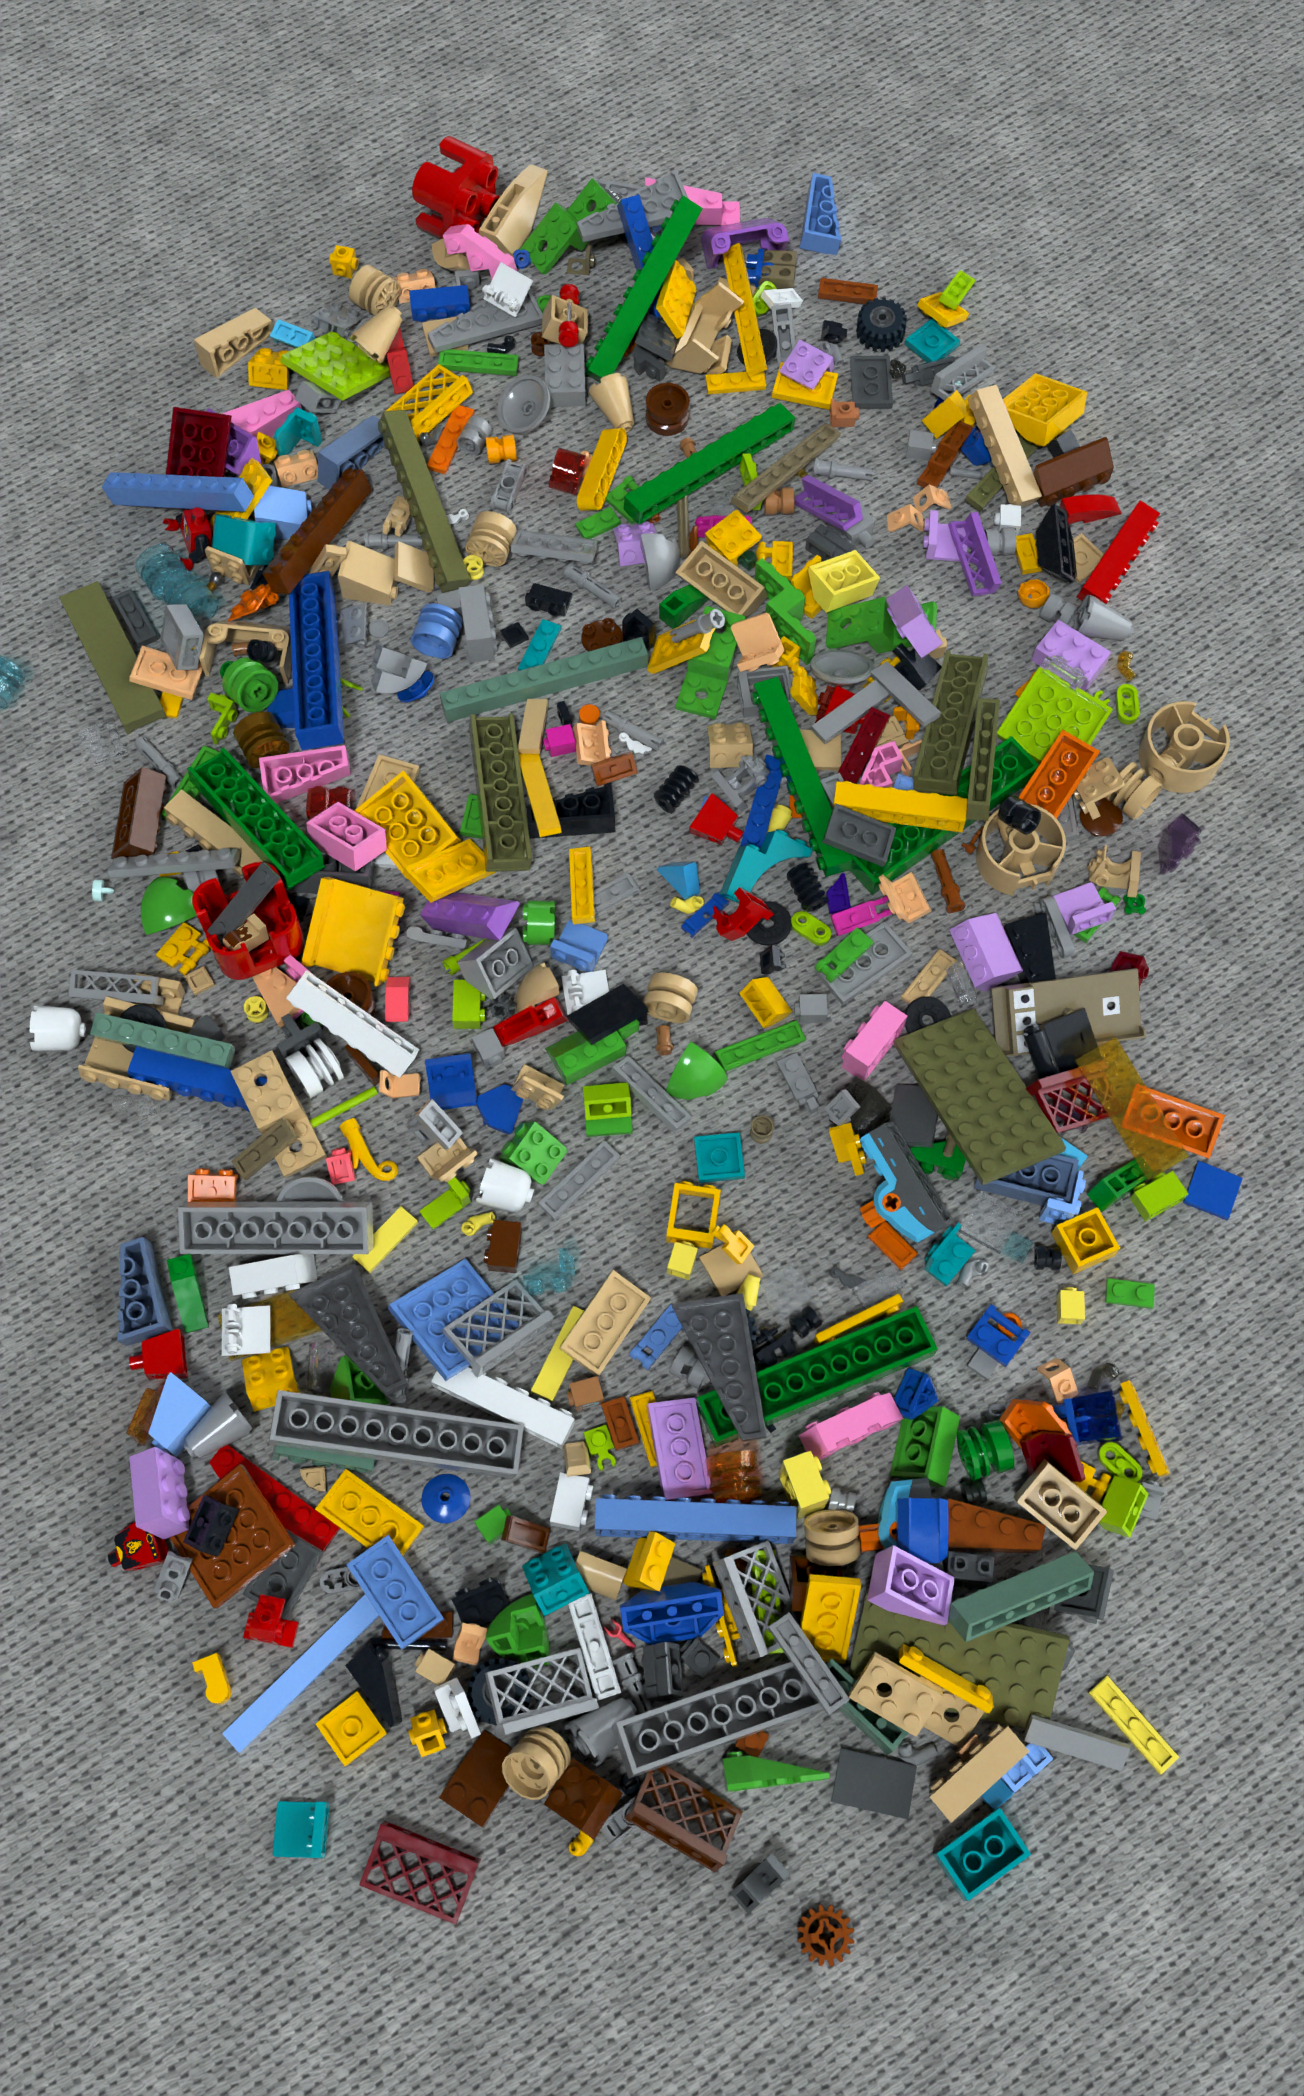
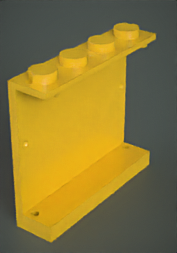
M331 877L321 878L301 964L308 967L316 965L340 973L354 972L364 976L368 981L375 982L374 986L382 985L383 982H386L389 975L387 965L394 955L392 945L394 939L399 934L400 926H397L399 917H402L405 910L404 898Z

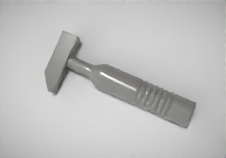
M950 467L949 475L980 479L986 475L981 471Z

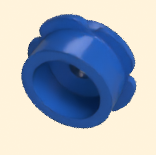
M525 249L516 250L513 253L515 264L518 269H525L531 262L529 252Z

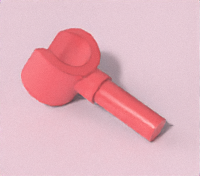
M611 1618L610 1620L615 1624V1629L609 1631L603 1626L605 1632L610 1637H617L633 1650L636 1645L624 1635L621 1625Z

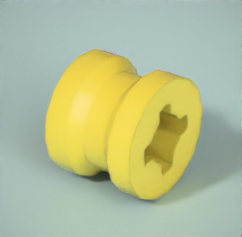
M475 555L465 557L463 561L470 580L480 579L484 574L482 559Z
M250 997L244 1003V1011L250 1021L260 1023L267 1018L269 1010L261 997Z

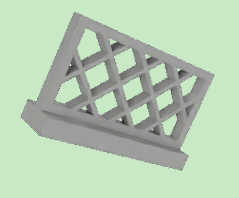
M514 1280L444 1327L442 1332L472 1366L471 1371L478 1378L546 1331L551 1326L554 1315L549 1310L544 1311L517 1280ZM515 1289L521 1295L520 1301L507 1299L508 1292ZM492 1303L503 1304V1312H491L489 1307ZM506 1306H519V1316L506 1314ZM523 1307L532 1308L537 1315L533 1318L522 1316ZM474 1315L485 1316L484 1325L471 1324V1317ZM488 1317L502 1319L501 1328L488 1326ZM505 1320L518 1321V1328L515 1330L504 1329ZM456 1327L467 1329L466 1338L456 1337L452 1330ZM470 1329L484 1331L483 1341L469 1339ZM487 1332L500 1334V1340L496 1343L486 1341ZM468 1344L482 1346V1352L474 1358L468 1351Z
M769 1540L712 1562L748 1659L760 1658L781 1648L775 1638L773 1644L769 1647H766L763 1639L765 1630L769 1631L767 1624L770 1615L773 1614L782 1618L790 1612L799 1627L800 1622L796 1611H792L791 1598ZM762 1548L767 1557L765 1565L755 1560L757 1551ZM741 1558L748 1562L744 1573L737 1569L735 1559ZM753 1565L762 1570L759 1581L749 1576ZM767 1573L775 1578L774 1589L764 1584ZM747 1581L757 1586L754 1597L747 1595L745 1591ZM762 1589L772 1594L768 1606L758 1601ZM776 1597L784 1602L783 1614L773 1609ZM756 1605L766 1610L763 1622L757 1620L754 1615Z
M580 1648L485 1673L497 1726H494L496 1737L599 1708L597 1699L592 1697ZM572 1655L575 1656L577 1664L573 1673L563 1667L566 1658ZM546 1662L556 1668L551 1679L539 1673ZM523 1668L533 1674L527 1686L516 1679L518 1673ZM514 1671L512 1676L508 1674V1672ZM559 1671L570 1677L565 1689L554 1683ZM502 1675L510 1680L504 1692L496 1688L493 1676ZM536 1677L547 1683L542 1696L531 1689ZM574 1680L582 1685L584 1696L577 1698L569 1693ZM513 1683L524 1690L518 1702L507 1695ZM551 1687L562 1693L557 1704H553L546 1699ZM528 1693L539 1700L534 1710H529L522 1705ZM566 1697L571 1699L568 1701H564ZM504 1700L516 1706L512 1715L503 1718L501 1705ZM519 1709L524 1712L521 1714H517Z

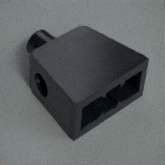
M902 642L892 650L900 660L894 668L918 691L926 686L942 668L929 654L921 658L915 648L909 651Z

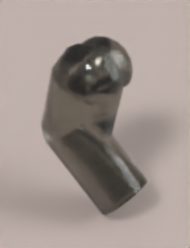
M1105 1363L1094 1368L1087 1388L1098 1392L1102 1380L1108 1377L1110 1379L1117 1378L1119 1369L1113 1363Z

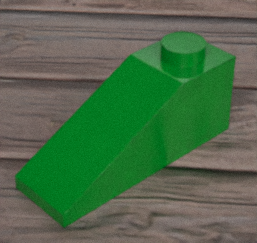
M1139 1156L1103 1178L1087 1196L1103 1212L1132 1192L1135 1187L1152 1177L1155 1172Z
M191 1254L168 1259L167 1265L185 1334L209 1328L195 1260Z

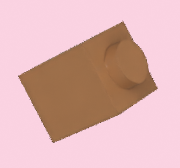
M598 1376L570 1383L571 1391L566 1392L569 1405H575L576 1411L604 1403Z

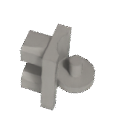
M168 1551L153 1591L158 1593V1598L169 1602L172 1601V1598L178 1599L192 1558L180 1557Z

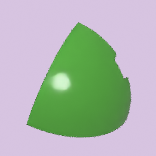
M157 877L147 887L141 903V920L145 934L148 935L162 931L197 916L192 904V891L189 889L183 890L177 885V880L169 877Z
M690 1041L671 1075L666 1092L670 1096L693 1100V1098L702 1096L707 1097L718 1091L727 1082L728 1078L724 1069L712 1056Z
M533 1594L522 1597L507 1606L496 1616L488 1628L486 1640L491 1648L503 1658L506 1655L518 1659L520 1664L550 1656V1645L544 1615Z

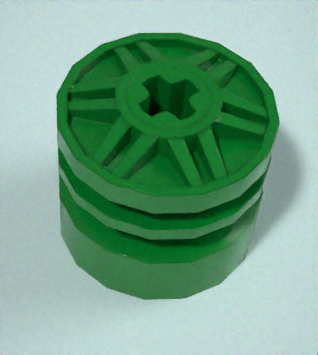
M996 1419L982 1423L981 1435L974 1426L969 1427L968 1432L965 1429L957 1431L958 1453L972 1481L979 1480L981 1475L985 1478L990 1475V1465L997 1474L1014 1469L1015 1461L1012 1446L1001 1421Z

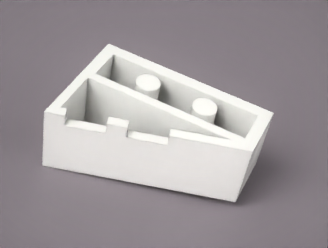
M314 1254L289 1255L229 1267L233 1296L242 1295L243 1299L257 1297L256 1292L264 1291V1295L279 1293V1288H286V1291L300 1289L302 1284L317 1281Z

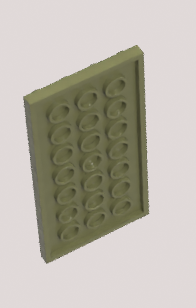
M974 1008L894 1039V1046L982 1185L1065 1152V1144L1033 1096L1028 1093L1027 1087Z
M866 1591L848 1672L855 1681H857L874 1652L914 1674V1671L899 1663V1649L902 1644H905L909 1647L914 1646L923 1652L924 1656L973 1684L986 1687L993 1696L994 1707L990 1713L984 1712L980 1719L1024 1729L1027 1727L1031 1714L1050 1720L1070 1641L1068 1635L1010 1623L965 1642L949 1621L946 1625H940L887 1611L868 1601L869 1591ZM880 1683L877 1686L878 1690L883 1693L891 1690V1686L888 1683ZM948 1708L947 1710H945L959 1714V1712L954 1708Z

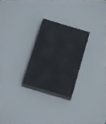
M622 984L567 1015V1018L571 1025L593 1045L647 1014L649 1011L648 1007L626 985Z

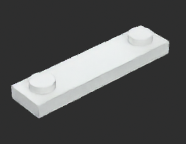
M590 1593L568 1605L597 1701L621 1694V1690L593 1597Z

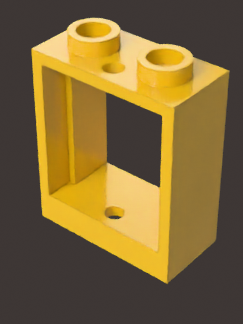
M686 1181L675 1183L666 1242L681 1243V1241L692 1243L695 1247L712 1249L714 1236L711 1232L716 1227L721 1190L716 1189L712 1185H703V1187L693 1186V1183ZM679 1194L714 1199L709 1233L674 1228Z

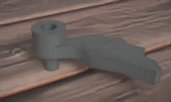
M837 1267L829 1271V1275L832 1278L839 1277L843 1286H848L850 1289L853 1287L860 1288L861 1285L868 1283V1280L857 1278L852 1274H843Z

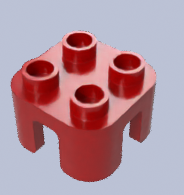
M447 136L439 144L440 153L463 164L461 168L457 167L452 173L431 162H424L417 171L412 186V196L417 203L442 215V217L437 214L430 216L421 212L416 218L417 227L440 239H443V234L449 227L469 224L479 234L480 223L488 216L500 196L496 195L495 188L498 167L494 166L492 155L452 136Z
M254 862L242 867L241 871L246 882L262 862ZM266 863L274 872H276L279 875L275 867ZM217 878L207 880L196 888L192 897L194 910L221 972L228 978L234 980L250 978L285 964L283 960L289 955L296 959L302 953L305 946V938L281 878L252 913L266 925L269 940L251 951H248L245 943L240 944V949L229 951L220 944L216 934L210 935L207 931L239 891L225 895Z

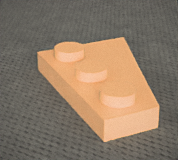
M275 967L252 976L276 1023L281 1028L284 1025L281 1017L288 1013L293 1017L300 1009L295 1008L286 999L296 982Z

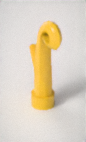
M355 1118L348 1119L339 1126L349 1143L354 1169H357L360 1159L369 1173L381 1181H389L397 1176L398 1167L391 1160L383 1161L377 1167L360 1132L361 1127ZM387 1166L391 1167L392 1169L388 1173L382 1172V1170Z

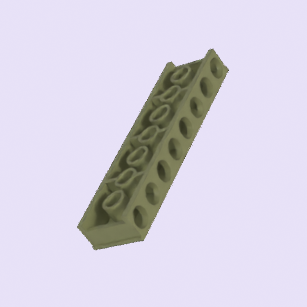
M96 581L60 596L61 603L127 735L131 731L160 718H167L153 688L129 681L137 656L99 582Z
M946 650L932 702L941 713L938 719L926 725L913 774L915 791L957 795L976 721L978 698L982 696L989 668L988 654L984 653L983 657L951 654V650Z
M471 714L469 733L486 872L530 871L532 854L513 714H509L508 717H475V714Z

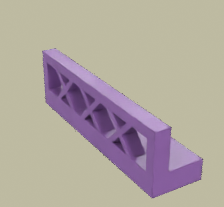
M809 475L802 478L804 491L794 497V504L843 531H846L863 519L860 501ZM807 497H809V498L811 499V500L803 501V500H804L805 498H807ZM824 505V507L815 508L814 506ZM837 512V514H829V515H828L827 513ZM841 519H848L844 523L840 521Z
M971 512L965 521L950 522L948 526L971 595L992 594L996 592L1002 582L978 512ZM964 527L966 536L964 537L959 534L956 528ZM963 544L971 548V555L963 550ZM969 562L977 566V573L969 568ZM975 579L983 584V589H976Z

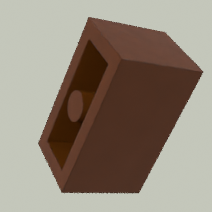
M493 1220V1226L488 1227L487 1241H490L489 1250L485 1249L484 1263L487 1264L488 1271L517 1273L522 1235L521 1222Z

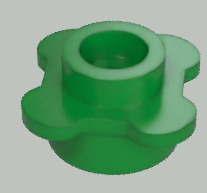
M1137 893L1136 898L1124 896L1123 901L1126 905L1124 912L1126 914L1138 913L1143 915L1146 912L1144 907L1145 897Z

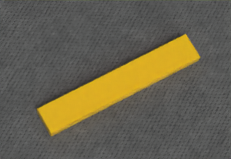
M518 752L520 769L539 836L544 837L562 833L539 754H520Z

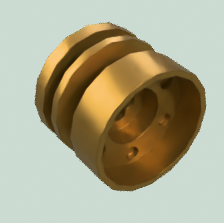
M262 711L248 715L239 721L234 728V737L242 749L249 766L252 768L260 769L259 758L288 754L289 743L280 730L274 715L270 712Z

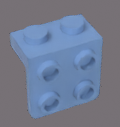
M569 920L559 940L554 939L550 946L551 958L579 970L593 972L608 941V935L583 924L573 925L572 920Z

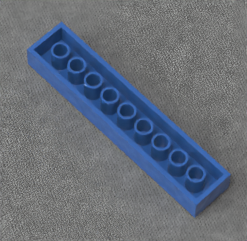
M323 571L304 575L289 594L295 735L302 751L344 743L335 587L330 572Z

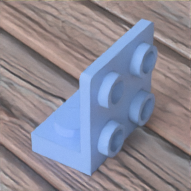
M1079 1170L1075 1176L1070 1203H1066L1062 1198H1048L1040 1212V1221L1058 1225L1078 1215L1081 1207V1201L1078 1199L1080 1193H1083L1086 1180L1082 1179L1084 1171Z

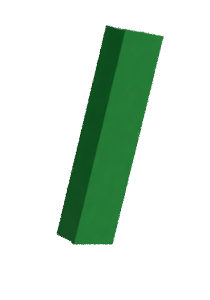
M224 747L220 749L221 753L199 766L187 768L190 782L263 862L276 868L283 885L288 890L325 868L322 853Z

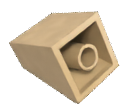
M347 541L345 547L346 556L341 562L338 573L342 597L391 606L393 599H397L398 587L396 586L399 581L394 580L395 559L352 541Z

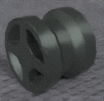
M981 1479L975 1480L972 1483H960L964 1503L973 1505L975 1502H987L986 1490Z

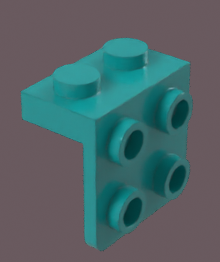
M298 407L287 416L286 421L281 427L277 428L274 434L279 457L289 455L301 439L316 447H319L323 442L317 417L313 413L306 412Z

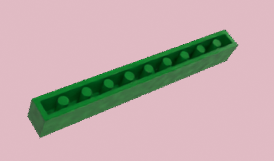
M682 195L679 201L677 199L674 200L670 208L672 214L669 218L665 217L660 226L663 229L661 234H656L651 243L654 246L652 251H647L641 261L644 263L642 269H637L632 278L635 281L633 286L627 287L622 296L625 298L623 304H618L613 313L616 316L614 321L608 322L604 329L606 333L604 339L600 338L594 348L597 350L595 356H590L585 364V367L588 368L585 374L601 383L600 379L602 377L613 374L703 209L684 195Z
M781 403L769 407L762 414L754 416L750 421L739 425L732 432L724 434L717 441L707 444L705 448L697 453H692L682 462H677L669 470L663 471L654 479L644 482L642 486L634 491H629L624 496V510L638 525L642 524L740 464L742 454H751L752 457L794 429L795 417Z
M774 677L754 683L751 700L759 709V720L765 724L766 738L773 744L772 752L774 758L779 759L781 764L779 765L782 777L787 779L788 793L790 796L793 795L795 799L794 807L796 813L801 814L803 819L801 821L802 828L805 833L808 832L809 845L812 852H816L818 857L816 862L819 870H823L825 877L850 870L852 858L849 853L822 843L832 809L779 678Z

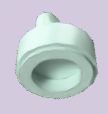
M95 879L93 881L92 898L94 901L103 902L104 894L114 893L112 888H104L103 880Z

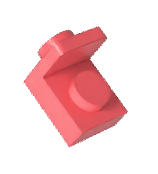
M344 1147L331 1150V1154L326 1157L333 1185L356 1179L351 1160V1149L345 1150Z

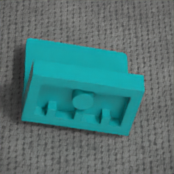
M959 1222L954 1228L952 1226L948 1227L942 1235L943 1238L939 1242L940 1245L935 1243L924 1260L927 1262L924 1270L946 1287L976 1251L957 1236L962 1227Z
M566 1543L554 1547L550 1551L522 1565L533 1596L544 1616L589 1594V1590Z
M279 1801L276 1812L273 1856L325 1859L330 1803Z

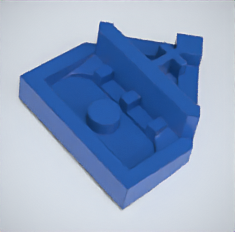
M503 1084L477 1096V1104L475 1106H477L483 1118L484 1125L510 1135L512 1134L523 1099L518 1097L515 1091L511 1090V1086Z
M910 1368L907 1369L894 1398L902 1417L913 1420L939 1401L930 1375Z

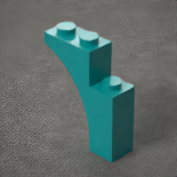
M776 829V831L767 832L761 849L752 844L738 848L719 895L739 904V899L734 894L739 887L750 893L759 877L771 866L788 858H808L812 850L806 846L807 843L805 841L789 838V834L785 831Z

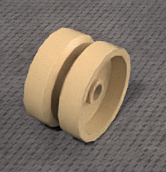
M663 972L654 973L650 977L648 984L649 992L645 994L643 1003L648 1007L649 1012L647 1014L654 1018L677 1024L689 1021L692 1012L691 1004L695 1002L698 992L696 985L679 975Z
M836 1509L814 1512L804 1520L805 1537L807 1538L805 1541L806 1557L812 1563L823 1566H841L857 1560L861 1555L860 1541L857 1537L859 1535L858 1517L853 1513Z

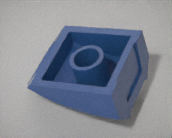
M293 686L278 690L274 701L267 708V712L274 715L280 728H295Z
M941 1498L897 1499L895 1502L896 1547L926 1563H940L948 1557V1500Z

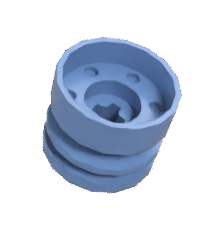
M435 603L424 605L411 636L412 646L427 656L440 659L449 658L452 656L463 620L456 611L447 606Z

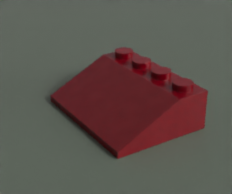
M173 407L166 475L224 477L232 416Z

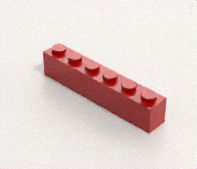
M1141 500L1137 503L1076 596L1078 599L1083 601L1086 595H1091L1107 604L1112 596L1109 593L1110 590H1116L1122 581L1119 579L1120 575L1125 576L1131 567L1128 564L1129 561L1134 562L1139 555L1138 547L1141 546L1143 548L1148 541L1149 536L1147 533H1152L1159 524L1156 521L1160 515L1158 511Z

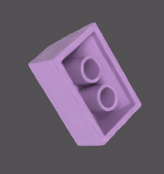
M997 913L967 919L949 930L975 988L985 992L1023 972Z

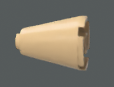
M386 306L354 331L349 338L353 342L354 340L358 342V347L374 361L377 359L378 364H381L403 319L400 317L402 313L395 306L391 308Z
M620 373L604 376L600 379V384L596 386L594 383L590 387L589 394L614 428H624L627 433L635 423L627 378L625 375L622 377Z

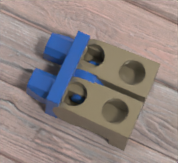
M758 249V255L747 254L746 268H756V270L747 269L749 283H755V287L758 288L763 282L770 281L777 289H794L797 251H764V249Z

